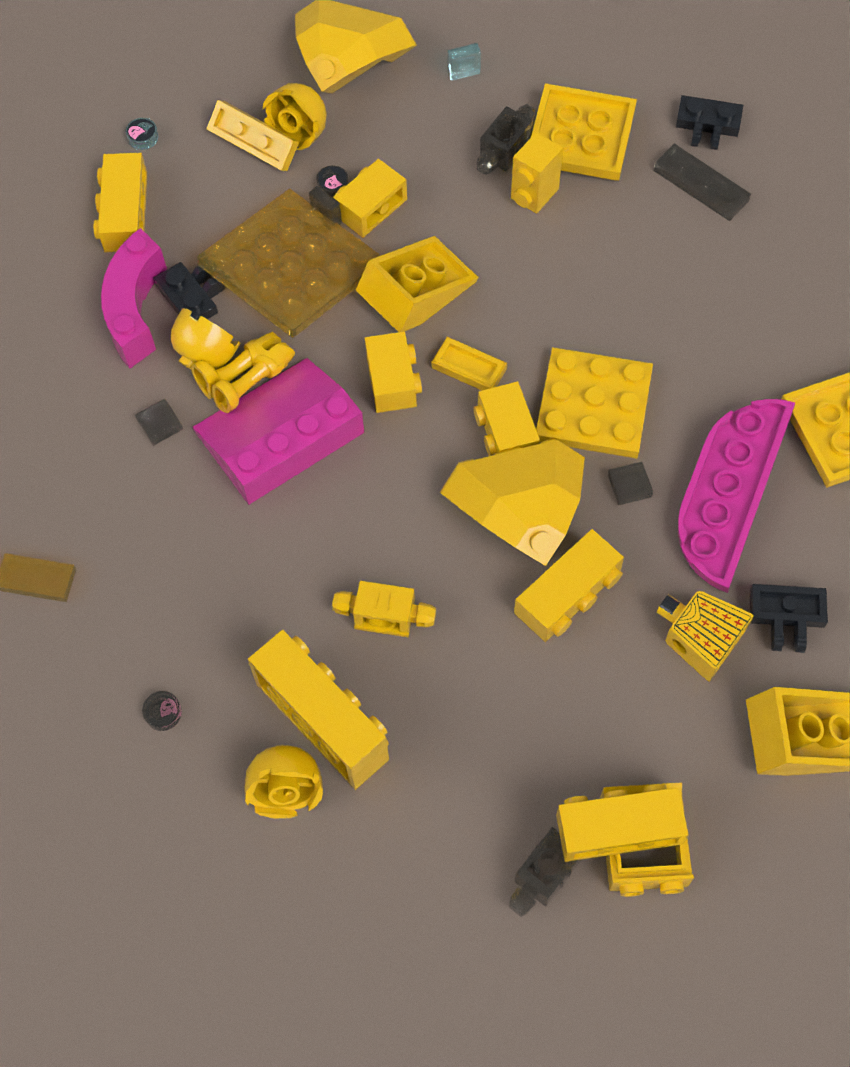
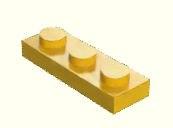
M217 100L207 126V130L281 171H288L299 141L223 100Z

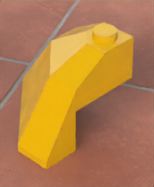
M315 0L295 14L296 40L305 63L322 92L334 93L382 60L393 62L417 46L406 24L400 17L332 0Z
M555 438L524 448L518 447L497 452L492 456L458 462L440 493L482 526L546 566L566 536L579 504L585 457Z

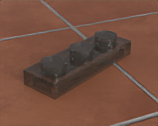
M675 143L654 164L653 171L728 221H731L750 200L751 193Z

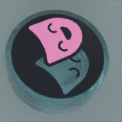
M148 118L134 119L126 127L125 132L128 143L135 149H149L158 141L159 135L156 124Z

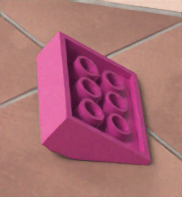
M306 358L241 397L237 408L233 411L225 413L220 410L193 426V430L248 505L362 435L364 433L361 410L346 391Z

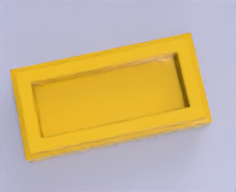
M446 337L431 362L432 369L481 391L497 387L507 370L506 362L450 337Z

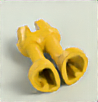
M272 331L248 341L244 345V351L222 368L215 370L209 363L201 360L191 366V371L204 395L208 399L213 398L216 406L221 411L229 413L237 408L241 396L264 377L273 378L279 374L292 360L295 351L285 342L281 343V338ZM249 368H251V369H250L245 375H243L241 378H239L238 380H236V381L230 383V382H231L233 379H235L237 376H239L240 374H242L243 372H245L246 370H248Z

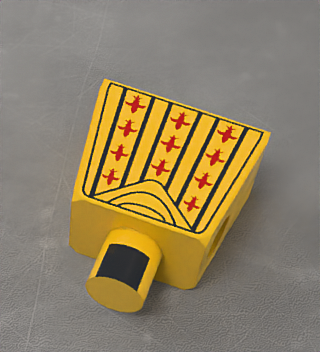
M697 591L687 605H684L668 594L656 612L673 623L668 631L666 643L709 682L743 636L754 616L703 591Z

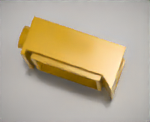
M682 782L663 783L666 785L667 789L677 787L679 788V793L683 806ZM656 784L603 787L600 799L604 798L603 795L605 793L615 790H626L628 795L643 793V788ZM688 837L684 844L675 845L677 865L622 868L620 854L607 855L609 891H620V896L624 897L643 895L644 889L660 888L661 894L684 892V887H688L694 879Z

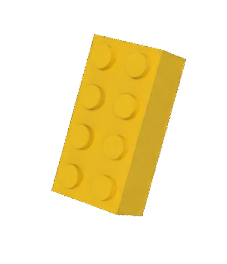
M282 629L248 658L256 685L356 790L389 760V742L385 736L388 732L375 716L372 715L368 718L359 709L361 706L360 701L348 688L342 691L333 682L336 678L323 662L316 664L308 656L310 650L298 636L295 635L291 638Z

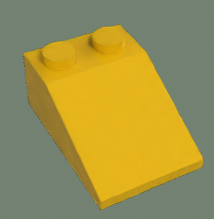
M432 236L368 260L356 291L398 332H404L423 324L476 283L479 277L436 236Z
M773 687L746 699L757 774L792 776L850 771V693Z

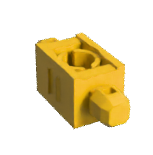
M360 581L357 596L353 595V592L340 591L334 594L332 609L337 614L349 616L352 613L354 616V629L409 638L411 623H416L417 627H430L434 625L436 618V608L422 602H419V605H415V592L413 588Z

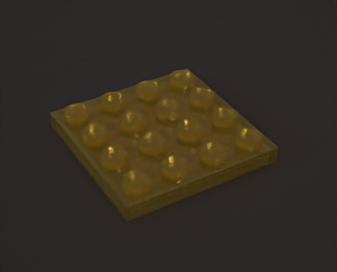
M288 189L197 256V262L202 269L286 334L294 338L355 290L368 260L381 255L293 190Z

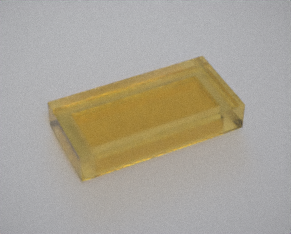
M5 553L0 566V591L67 602L76 574V568L71 564Z

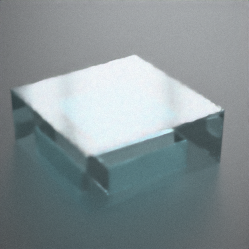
M477 43L448 50V74L451 81L480 74L481 51Z

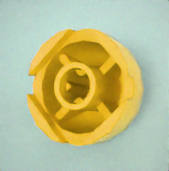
M287 83L270 93L263 103V109L266 107L267 114L264 122L299 141L297 146L299 148L296 150H303L311 146L325 129L327 118L325 104L320 95L305 84Z
M182 308L171 330L173 349L181 356L178 362L190 370L193 364L201 360L209 363L214 369H219L227 364L241 343L239 341H232L233 336L208 319L200 316L197 321L190 316L192 311Z
M277 745L267 748L254 757L246 770L245 802L247 805L249 803L254 805L255 813L260 816L274 819L292 818L297 816V812L294 809L304 808L308 805V811H310L322 800L323 783L320 769L314 758L302 748L290 745Z

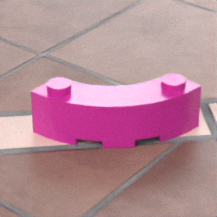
M141 228L133 233L114 254L104 275L101 291V304L105 322L118 354L129 369L156 350L150 329L142 319L141 308L143 300L146 299L147 294L155 284L153 277L167 270L161 248Z

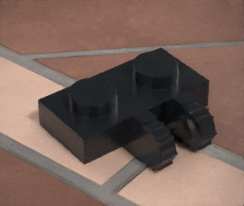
M681 95L676 128L693 130L691 146L698 147L701 141L702 132L712 133L710 149L717 150L720 135L738 137L744 105Z
M211 260L195 267L192 274L182 262H179L153 277L156 287L178 315L182 308L192 311L190 316L197 321L200 316L209 319L218 314L217 306L211 298L225 290L229 282L222 274L211 278L217 271L216 265Z
M752 584L750 588V613L754 616L750 623L772 625L770 634L771 651L781 652L784 646L783 625L795 626L794 650L797 653H805L807 647V627L825 628L828 623L826 588Z

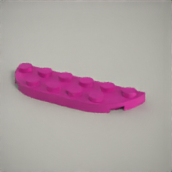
M780 399L752 401L751 405L734 412L731 410L720 418L712 427L705 440L683 498L678 518V538L684 557L695 573L704 581L728 593L790 421L795 402Z

